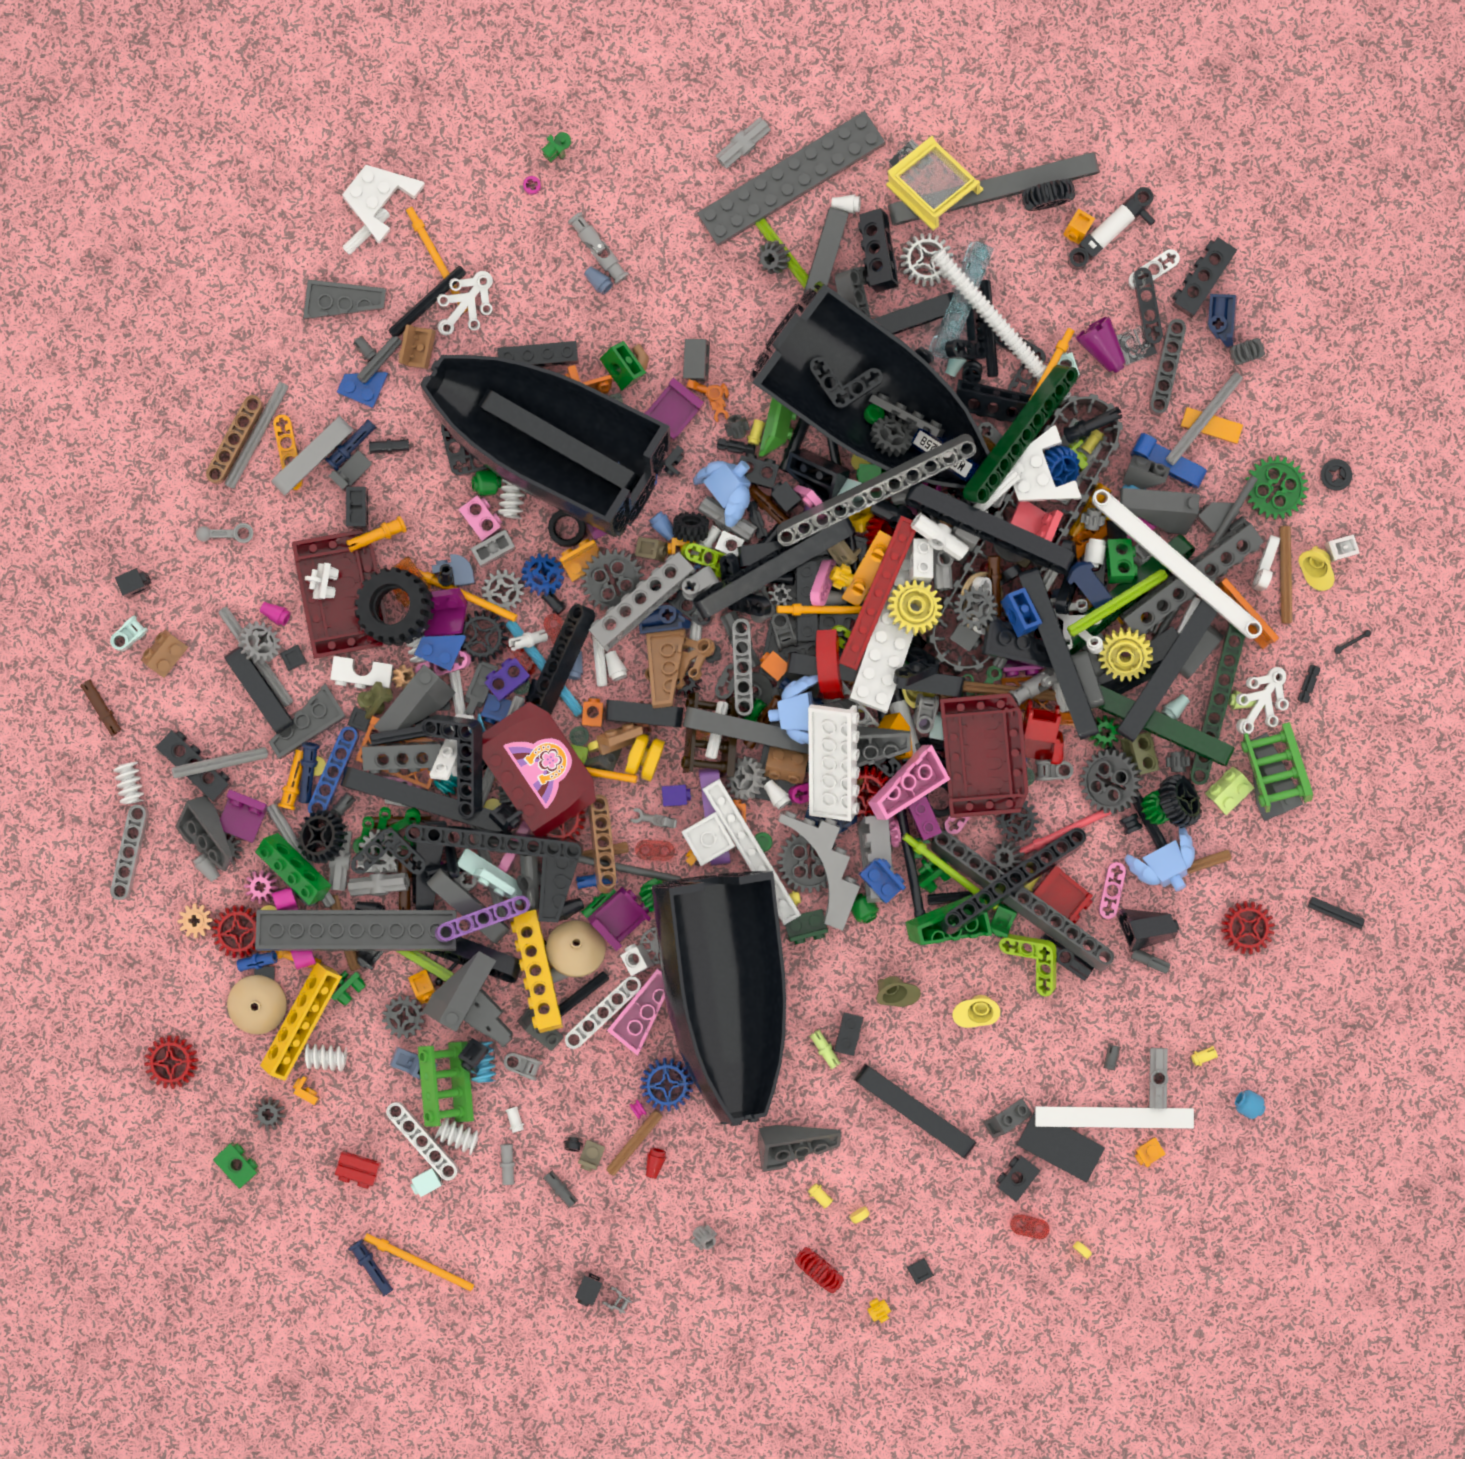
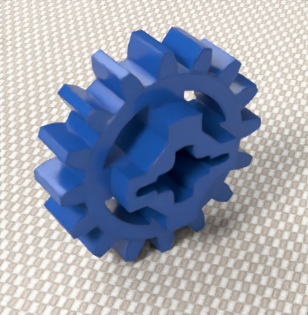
M538 553L536 559L530 556L529 561H525L521 571L524 575H522L521 580L526 581L525 588L531 587L530 593L536 590L537 596H540L541 592L548 596L549 591L554 594L556 588L560 589L561 582L564 580V576H562L564 569H559L561 562H554L556 557L549 559L548 554L542 557ZM536 565V569L530 572L531 568ZM553 578H555V581L549 584L550 580H553Z

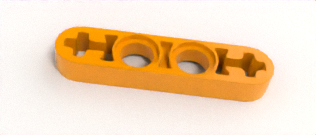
M278 415L274 418L273 426L283 470L286 467L285 460L288 457L295 458L298 455L290 418L286 415ZM280 419L288 421V424L285 425V431H290V434L279 436V433H283L282 428L277 426V423H280ZM284 438L291 439L292 445L289 448L281 446V441ZM303 479L292 489L293 491H297L303 486Z

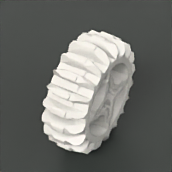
M923 233L920 234V240L914 236V244L907 241L906 244L909 248L903 247L902 249L907 255L900 256V259L906 260L900 264L901 267H907L903 274L905 275L910 272L908 280L910 281L915 277V285L919 283V280H922V287L926 286V281H929V285L932 287L934 279L940 284V276L943 279L947 278V276L943 275V271H936L934 262H931V260L930 264L922 262L924 256L932 258L940 249H945V254H947L946 252L951 248L950 246L943 247L946 242L944 239L940 243L937 242L939 239L938 235L932 240L931 233H928L927 239H925ZM922 245H931L937 248L938 251L929 252ZM917 248L920 259L912 265L911 254ZM948 253L950 255L949 258L953 257V253ZM925 268L931 275L920 274L916 269Z

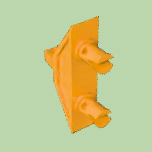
M879 530L855 571L853 580L849 587L846 588L842 599L854 606H860L871 587L892 538L890 535Z

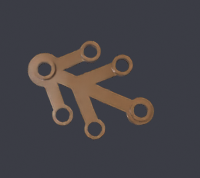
M685 636L686 642L683 649L691 647L694 650L689 653L682 652L677 680L680 683L676 685L677 690L684 687L685 681L683 678L691 661L695 658L694 666L690 668L688 675L695 681L701 678L702 672L700 669L703 662L715 650V643L711 639L702 638L699 641H695ZM648 667L645 671V677L650 681Z

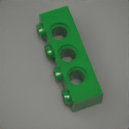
M279 833L263 838L255 851L308 905L323 900L332 886Z

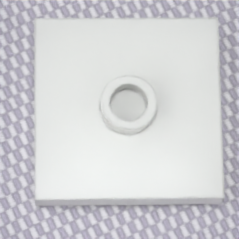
M716 812L682 831L700 866L735 847Z

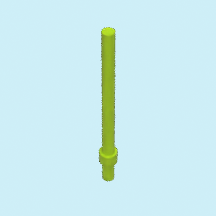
M905 833L902 837L905 842L913 847L916 853L925 856L975 895L981 891L927 849V845L922 841L918 842L908 833ZM999 904L994 906L992 909L996 910Z

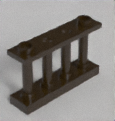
M695 692L688 695L685 707L686 709L691 707L716 710L717 702L699 700V693ZM734 697L726 699L725 702L729 704L727 715L739 718L735 711ZM686 728L684 756L681 759L683 773L693 772V767L718 770L720 778L734 777L737 739L723 736V741H721L719 750L722 753L720 762L694 759L695 748L707 749L708 741L696 740V730Z

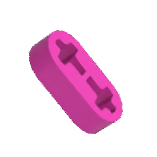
M809 781L789 789L788 794L792 803L802 804L809 801ZM797 791L804 792V794L799 795L798 798H795V794H797Z

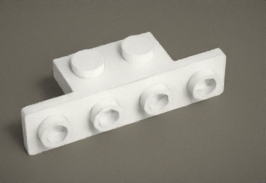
M455 715V717L475 719L472 715ZM444 740L429 774L431 779L448 780L451 773L457 777V740Z

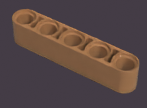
M250 395L245 398L208 466L206 477L213 484H221L225 481L263 411V402L257 396ZM254 400L258 401V407L255 410H250L249 403ZM242 418L249 419V424L246 427H240L239 423ZM234 435H238L240 438L236 445L230 443V439ZM228 452L230 454L229 461L222 462L221 455ZM214 470H220L221 476L217 480L212 479L211 476Z
M598 794L595 795L596 801L594 803H601L603 808L596 809L593 805L594 803L588 806L596 885L600 892L610 893L617 882L609 805L607 798ZM601 821L605 824V828H598L595 823ZM598 841H605L607 847H600ZM600 860H607L609 866H602ZM602 879L610 880L611 885L605 886L602 883Z

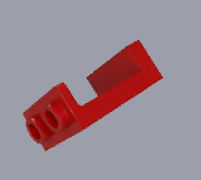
M1057 865L1049 871L1032 892L1074 924L1080 918L1079 912L1082 909L1086 910L1093 902L1091 900L1093 895L1071 879Z

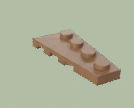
M685 629L646 633L653 708L673 706L686 635Z

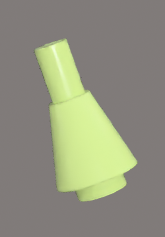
M1234 690L1232 694L1230 693L1228 705H1230L1232 710L1251 708L1257 702L1255 700L1249 702L1246 706L1239 705L1236 702V697L1241 692ZM1244 696L1241 698L1242 703L1245 700Z

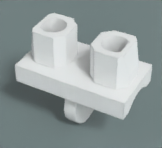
M319 563L317 570L312 569L311 576H305V581L310 582L309 589L314 590L312 599L320 600L335 597V588L327 585L328 579L337 580L339 570L331 567V564Z

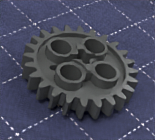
M605 548V554L598 551L599 557L596 558L591 555L593 561H586L589 567L582 568L586 575L580 576L582 580H585L580 586L587 588L583 591V594H590L587 598L588 602L594 600V607L600 604L601 611L604 610L605 606H607V609L617 606L625 594L632 593L636 589V585L642 581L639 578L644 576V573L638 572L642 566H635L638 560L636 558L630 560L632 556L630 553L624 556L625 551L623 549L619 554L616 548H613L612 553H610L608 548ZM615 562L622 563V568L618 572L612 570ZM605 564L608 565L611 575L614 578L617 577L615 583L621 593L620 596H617L614 586L608 582L610 578L604 568ZM603 571V579L596 580L594 578L595 572ZM623 580L630 581L628 589H621L620 584ZM607 588L612 589V595L609 598H604L602 595L603 591Z
M1107 749L1105 752L1099 751L1098 755H1091L1093 760H1086L1089 767H1082L1086 773L1080 775V777L1085 779L1084 782L1080 783V785L1085 786V789L1081 792L1088 794L1085 800L1091 799L1090 806L1097 805L1096 810L1100 811L1103 809L1104 813L1111 811L1114 814L1117 813V810L1123 812L1124 807L1126 809L1131 808L1130 803L1137 802L1134 796L1141 795L1137 789L1143 788V786L1138 784V781L1143 780V778L1137 776L1141 770H1135L1138 763H1131L1133 757L1125 758L1126 752L1119 754L1118 749L1113 750V752L1111 749ZM1105 764H1108L1109 766L1108 773L1104 770ZM1122 772L1126 775L1125 782L1121 779ZM1098 781L1101 783L1102 786L1100 791L1097 789L1096 786ZM1114 790L1118 792V799H1115L1113 796Z
M791 833L792 840L790 841L785 838L787 845H780L784 851L777 853L778 856L782 857L781 860L776 861L777 864L782 865L778 871L785 872L781 878H789L786 884L794 883V890L800 886L802 893L805 888L811 893L814 887L819 892L820 885L826 889L827 875L825 869L822 875L814 874L816 866H823L820 857L814 855V848L810 844V858L814 862L810 863L811 878H808V865L804 860L808 858L806 845L809 842L799 833L797 837ZM801 846L804 849V853L797 857L793 853L794 849ZM798 866L804 867V874L801 876L794 874V870Z

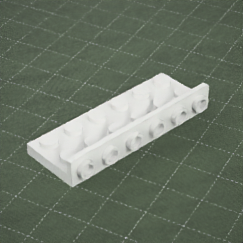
M812 704L808 707L809 816L852 821L854 816L859 813L860 804L857 803V797L860 787L857 785V779L860 769L857 767V761L860 751L857 749V743L860 734L857 731L859 713H857L856 705H852L850 709Z

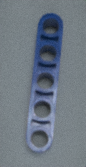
M348 726L341 730L309 802V813L314 812L313 806L316 803H320L323 806L322 811L329 809L346 766L359 740V732L355 728ZM348 730L354 732L355 736L352 741L345 739V733ZM344 748L347 755L344 759L340 760L337 757V751ZM335 766L338 768L339 773L335 778H332L329 775V769ZM324 785H328L331 788V792L327 796L321 793V788Z

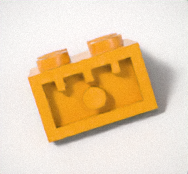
M588 538L578 544L579 548L575 550L570 548L561 553L562 557L559 560L572 582L578 580L580 576L586 575L582 568L589 567L586 561H593L591 555L596 558L599 557L598 551L600 550L594 539L590 541Z

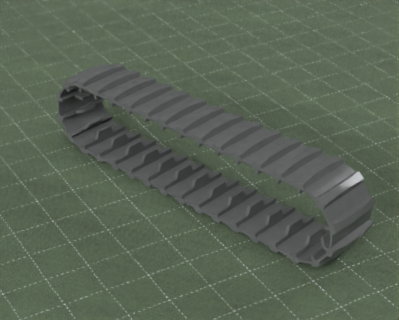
M1090 394L1088 397L1070 396L1066 399L1065 405L1061 409L1056 408L1050 416L1051 425L1044 426L1040 436L1050 429L1055 421L1067 424L1068 419L1063 417L1064 414L1062 413L1067 408L1075 416L1078 414L1076 405H1087L1086 414L1091 413L1092 407L1105 413L1113 409L1114 405L1112 403L1107 404L1098 399V395ZM1116 420L1110 423L1111 427L1103 429V433L1109 432V434H1113L1112 442L1108 443L1103 440L1100 444L1105 447L1104 450L1107 451V454L1103 460H1097L1094 457L1091 459L1090 462L1095 464L1097 471L1093 477L1081 476L1080 479L1085 481V484L1088 486L1084 493L1081 494L1082 499L1075 500L1078 503L1074 510H1061L1068 520L1063 529L1061 527L1057 528L1055 535L1058 537L1055 544L1067 538L1069 535L1067 527L1069 524L1077 521L1079 518L1077 510L1079 507L1087 504L1089 500L1087 493L1089 490L1095 489L1099 483L1098 474L1107 470L1110 464L1108 457L1117 453L1120 447L1117 441L1119 434L1123 431L1122 422ZM1013 486L1010 488L1012 490L1011 493L1006 494L1001 504V510L995 511L992 514L993 516L1004 520L1001 513L1006 506L1016 509L1017 504L1011 499L1015 491ZM981 539L980 546L976 545L972 552H970L972 557L970 563L962 565L960 580L952 582L953 589L951 590L950 597H944L940 603L943 606L941 614H943L946 608L957 609L950 600L956 591L961 592L963 586L960 583L964 576L976 573L970 567L974 559L977 557L987 560V556L980 550L986 540ZM1035 562L1030 563L1035 567L1038 566L1041 575L1045 574L1048 569ZM1002 611V616L1010 623L1006 613ZM936 618L939 621L937 623L938 626H942L945 629L948 627L943 620ZM933 625L931 634L926 638V644L931 646L940 664L950 668L952 674L959 675L962 671L969 670L978 673L983 670V664L988 659H996V657L988 655L983 662L979 663L973 654L970 656L973 666H961L962 656H958L955 665L944 658L950 652V649L941 655L937 648L936 642L945 641V637H935L936 625Z

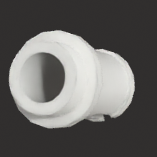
M518 1107L505 1110L511 1126L509 1129H512V1133L524 1130L523 1126L525 1124L521 1121Z

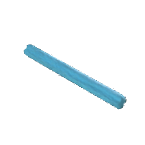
M509 620L505 624L514 638L523 635L524 632L516 621ZM535 646L531 648L524 647L525 652L542 672L546 663L544 657ZM564 686L560 697L577 717L583 713V708L568 688Z

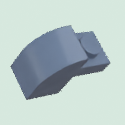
M450 554L451 562L448 563L447 560L436 561V565H432V571L435 575L440 574L441 565L449 564L450 567L452 566L456 587L476 584L471 564L460 555Z
M396 1047L389 1065L421 1079L418 1054Z

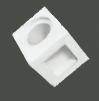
M722 531L715 550L724 554L733 553L738 557V549L729 551L726 548V543L728 541H735L737 547L745 546L743 545L745 540Z
M634 943L626 947V952L620 955L631 976L639 974L654 965L643 944L636 946ZM634 954H637L639 957L638 963L633 960Z

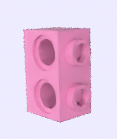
M477 495L459 508V511L483 542L502 529L500 526L502 521L496 513L493 515L490 513L488 508L491 506L484 497L480 499ZM474 505L481 506L480 514H471V508ZM485 521L493 522V528L490 531L483 530L482 526Z

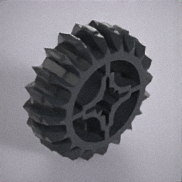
M1068 179L1044 182L1025 190L1022 193V202L1025 210L1028 211L1053 208L1075 198V188L1072 181Z
M476 610L474 611V618L468 613L469 621L466 622L464 620L465 625L462 633L455 634L466 636L468 628L470 626L473 627L474 637L469 642H466L465 639L460 650H467V653L472 655V662L478 657V663H482L483 657H485L486 662L490 663L489 656L492 655L493 659L496 660V652L500 655L503 654V651L499 648L501 646L507 648V645L502 643V641L509 640V637L503 636L504 633L508 632V629H501L505 625L504 621L499 624L497 623L500 620V616L492 619L493 612H490L487 617L485 610H482L481 616H479ZM477 621H488L494 626L488 629H481ZM477 628L483 634L484 632L487 633V635L485 636V641L488 645H486L485 642H482V640H477V638L479 637V632L477 631ZM498 631V641L495 647L492 648L489 638ZM477 644H482L488 652L477 653L470 648Z
M1180 774L1169 776L1160 783V788L1158 789L1160 795L1158 798L1161 802L1159 805L1163 808L1162 812L1166 814V818H1169L1170 823H1174L1175 827L1186 828L1198 822L1202 813L1200 808L1202 804L1200 803L1201 798L1197 794L1198 791L1194 788L1195 785L1191 784L1190 779H1186L1184 775L1181 776Z
M328 810L312 812L310 817H304L305 823L299 824L302 829L296 831L300 834V837L296 839L300 842L298 848L302 850L301 854L306 856L307 860L314 861V863L326 864L328 861H335V856H340L339 851L345 850L343 843H347V840L344 837L348 833L344 830L347 826L342 824L343 819L338 817L336 813H331ZM327 822L326 826L319 827L321 823ZM323 846L325 847L323 851H316L318 848H322Z

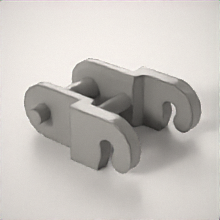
M611 1286L610 1289L616 1291L619 1297L613 1305L606 1301H602V1304L607 1305L612 1310L613 1308L619 1310L620 1314H625L627 1304L632 1303L631 1297L628 1296L626 1298L622 1295V1291ZM622 1298V1299H624L625 1301H624L623 1305H622L621 1308H620V1307L617 1306V1304L619 1303L620 1299Z

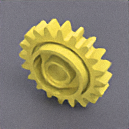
M913 580L911 585L908 581H905L904 587L899 584L897 590L891 592L893 597H889L888 602L892 604L888 605L887 609L892 610L888 617H895L892 624L899 623L898 630L905 627L906 634L910 630H913L914 635L918 633V630H920L921 634H924L926 628L931 631L933 625H937L939 621L936 618L942 616L938 611L943 606L937 604L941 598L934 597L938 591L930 592L932 585H928L925 588L924 581L917 585L916 580ZM910 604H916L919 607V611L912 610Z
M1120 627L1119 633L1112 630V637L1107 634L1105 635L1106 641H1103V650L1099 653L1101 655L1098 656V661L1102 662L1101 669L1107 667L1106 675L1113 672V679L1120 675L1121 681L1124 680L1125 676L1131 681L1132 675L1139 679V672L1146 674L1145 667L1150 668L1151 663L1149 661H1153V655H1151L1153 647H1149L1150 640L1144 641L1145 634L1138 636V629L1131 633L1130 627H1128L1127 632H1124L1123 628ZM1129 652L1131 655L1128 657H1123L1121 653Z

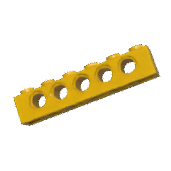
M535 909L513 917L514 921L510 923L513 933H517L518 940H515L517 952L521 951L522 959H519L521 971L525 970L526 978L523 979L525 989L530 991L531 997L527 999L529 1008L534 1009L535 1016L532 1017L534 1029L538 1028L539 1032L543 1033L563 1028V1023L546 955L540 921H538L539 917ZM527 929L533 931L529 938L522 936L523 932ZM531 948L537 950L536 955L533 957L527 956V951ZM535 967L541 968V973L537 976L531 975V971ZM540 986L545 987V992L542 995L535 994L536 988ZM544 1005L550 1007L547 1014L539 1013L540 1008Z
M316 961L260 1064L269 1075L286 1081L342 978L333 968Z

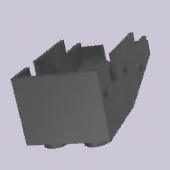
M481 988L464 1021L474 1029L497 1041L502 1047H505L513 1039V1032L499 1018L504 1011Z

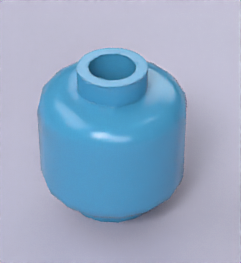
M1252 1090L1240 1092L1235 1099L1237 1112L1249 1119H1255L1265 1111L1264 1098Z

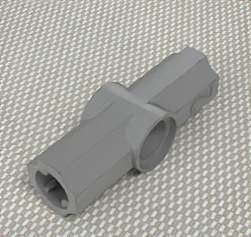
M759 117L747 129L737 133L731 139V143L716 155L719 163L728 169L741 156H746L755 148L756 143L771 131L768 124Z
M709 496L703 500L698 509L699 512L715 521V524L721 530L732 532L746 542L751 540L757 530L755 525L744 518H741L734 527H727L725 525V509L719 502Z
M933 548L934 589L937 591L952 590L951 565L954 557L944 550ZM939 557H942L944 564L941 563Z
M345 831L348 833L344 837L347 840V843H343L345 850L339 851L340 856H335V861H329V883L332 885L330 888L332 890L346 891L347 873L351 864V831Z
M378 873L369 875L370 877L349 879L348 883L350 896L388 895L389 892L408 891L410 879L407 873L390 875Z
M1150 1048V1073L1148 1076L1149 1108H1167L1168 1048ZM1156 1073H1162L1163 1081L1157 1084L1154 1082L1153 1077Z

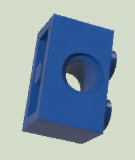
M1025 587L1007 594L1000 602L1017 637L1035 631L1042 624Z

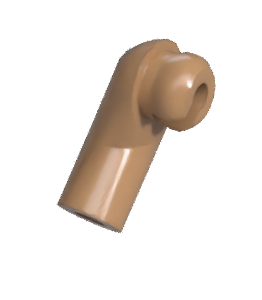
M637 344L632 350L646 371L649 357L642 346Z

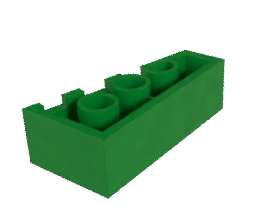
M973 894L905 922L909 940L919 945L993 935L987 912L954 934H947L941 928L945 915L972 897ZM979 899L980 903L986 905L984 899ZM963 909L965 914L972 915L968 909ZM948 920V923L950 925H956V923L953 920Z

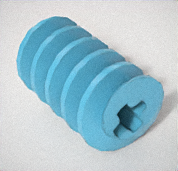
M493 1041L480 1042L489 1049V1052L477 1066L479 1069L478 1073L471 1070V1073L477 1075L471 1078V1081L477 1083L497 1081L491 1079L492 1076L496 1075V1072L490 1071V1069L495 1067V1064L489 1063V1061L495 1059L494 1056L489 1055V1053L494 1051V1048L488 1047Z

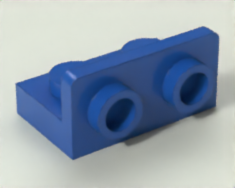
M488 693L483 711L480 714L484 717L483 721L495 724L496 721L499 722L507 717L512 701L504 699L499 702L494 695Z
M875 858L859 875L883 903L887 904L898 892L906 888L903 885L905 881L899 874H894L890 870L891 865L887 860Z

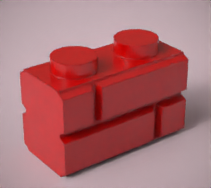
M342 1151L335 1175L339 1176L338 1180L346 1183H349L350 1180L358 1182L357 1186L368 1189L369 1186L373 1187L381 1162Z

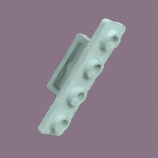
M468 848L464 849L458 859V866L477 878L478 883L494 889L493 892L501 897L505 896L511 899L522 896V891L518 887L516 879ZM517 900L515 903L521 905L522 901Z

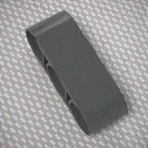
M1210 625L1179 673L1188 680L1221 642L1224 635Z
M1088 650L1072 654L1073 662L1091 709L1105 705Z

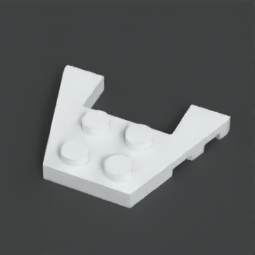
M365 165L342 195L357 217L364 223L367 230L374 236L377 243L380 244L390 232V228L376 219V215L397 189L415 199L424 188L425 183Z
M1056 425L1030 443L1010 470V472L1015 470L1021 477L1013 485L1019 502L1082 499L1076 480L1055 487L1043 454V450L1062 444Z

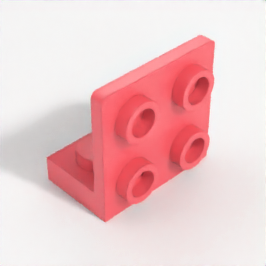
M1023 501L1018 502L1010 523L1052 542L1063 513L1059 510L1046 513L1032 503Z

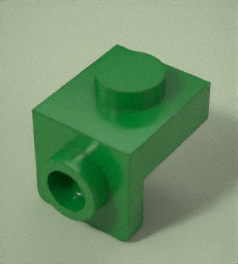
M999 903L990 923L992 933L995 936L1007 938L1017 912L1009 906Z

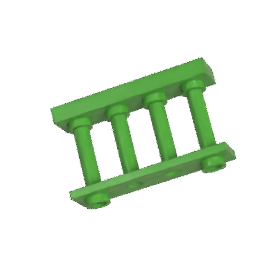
M1290 722L1282 724L1279 734L1250 741L1248 733L1244 734L1241 748L1243 753L1248 755L1260 793L1258 796L1259 804L1261 807H1264L1266 813L1270 812V803L1299 796L1303 797L1304 803L1312 801L1313 791ZM1277 742L1285 743L1287 748L1285 752L1256 759L1253 751L1254 748ZM1286 759L1287 761L1291 760L1293 766L1291 770L1265 777L1261 776L1260 766ZM1292 777L1297 779L1298 785L1296 788L1267 795L1266 784Z
M467 1041L449 1042V1049L434 1051V1046H418L425 1127L441 1126L440 1119L455 1117L456 1122L474 1121L470 1072L461 1067V1061L458 1058V1055L467 1045ZM449 1057L450 1069L436 1071L435 1059ZM451 1077L452 1089L438 1091L437 1079ZM453 1097L454 1109L439 1111L438 1099Z

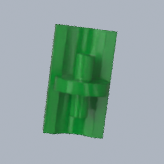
M565 132L558 133L555 138L552 135L546 138L548 144L541 149L543 156L550 163L558 156L563 159L566 156L565 150L571 145V137Z
M924 858L921 860L924 866L918 870L920 873L918 879L922 889L924 888L929 893H932L938 887L933 880L939 876L944 882L951 878L931 861L927 863Z
M346 971L341 974L342 978L338 985L341 984L342 986L331 996L334 1001L338 1000L346 1006L353 999L346 991L350 986L358 993L367 986L360 977L361 973L359 971L355 972L347 981L344 979L349 974Z

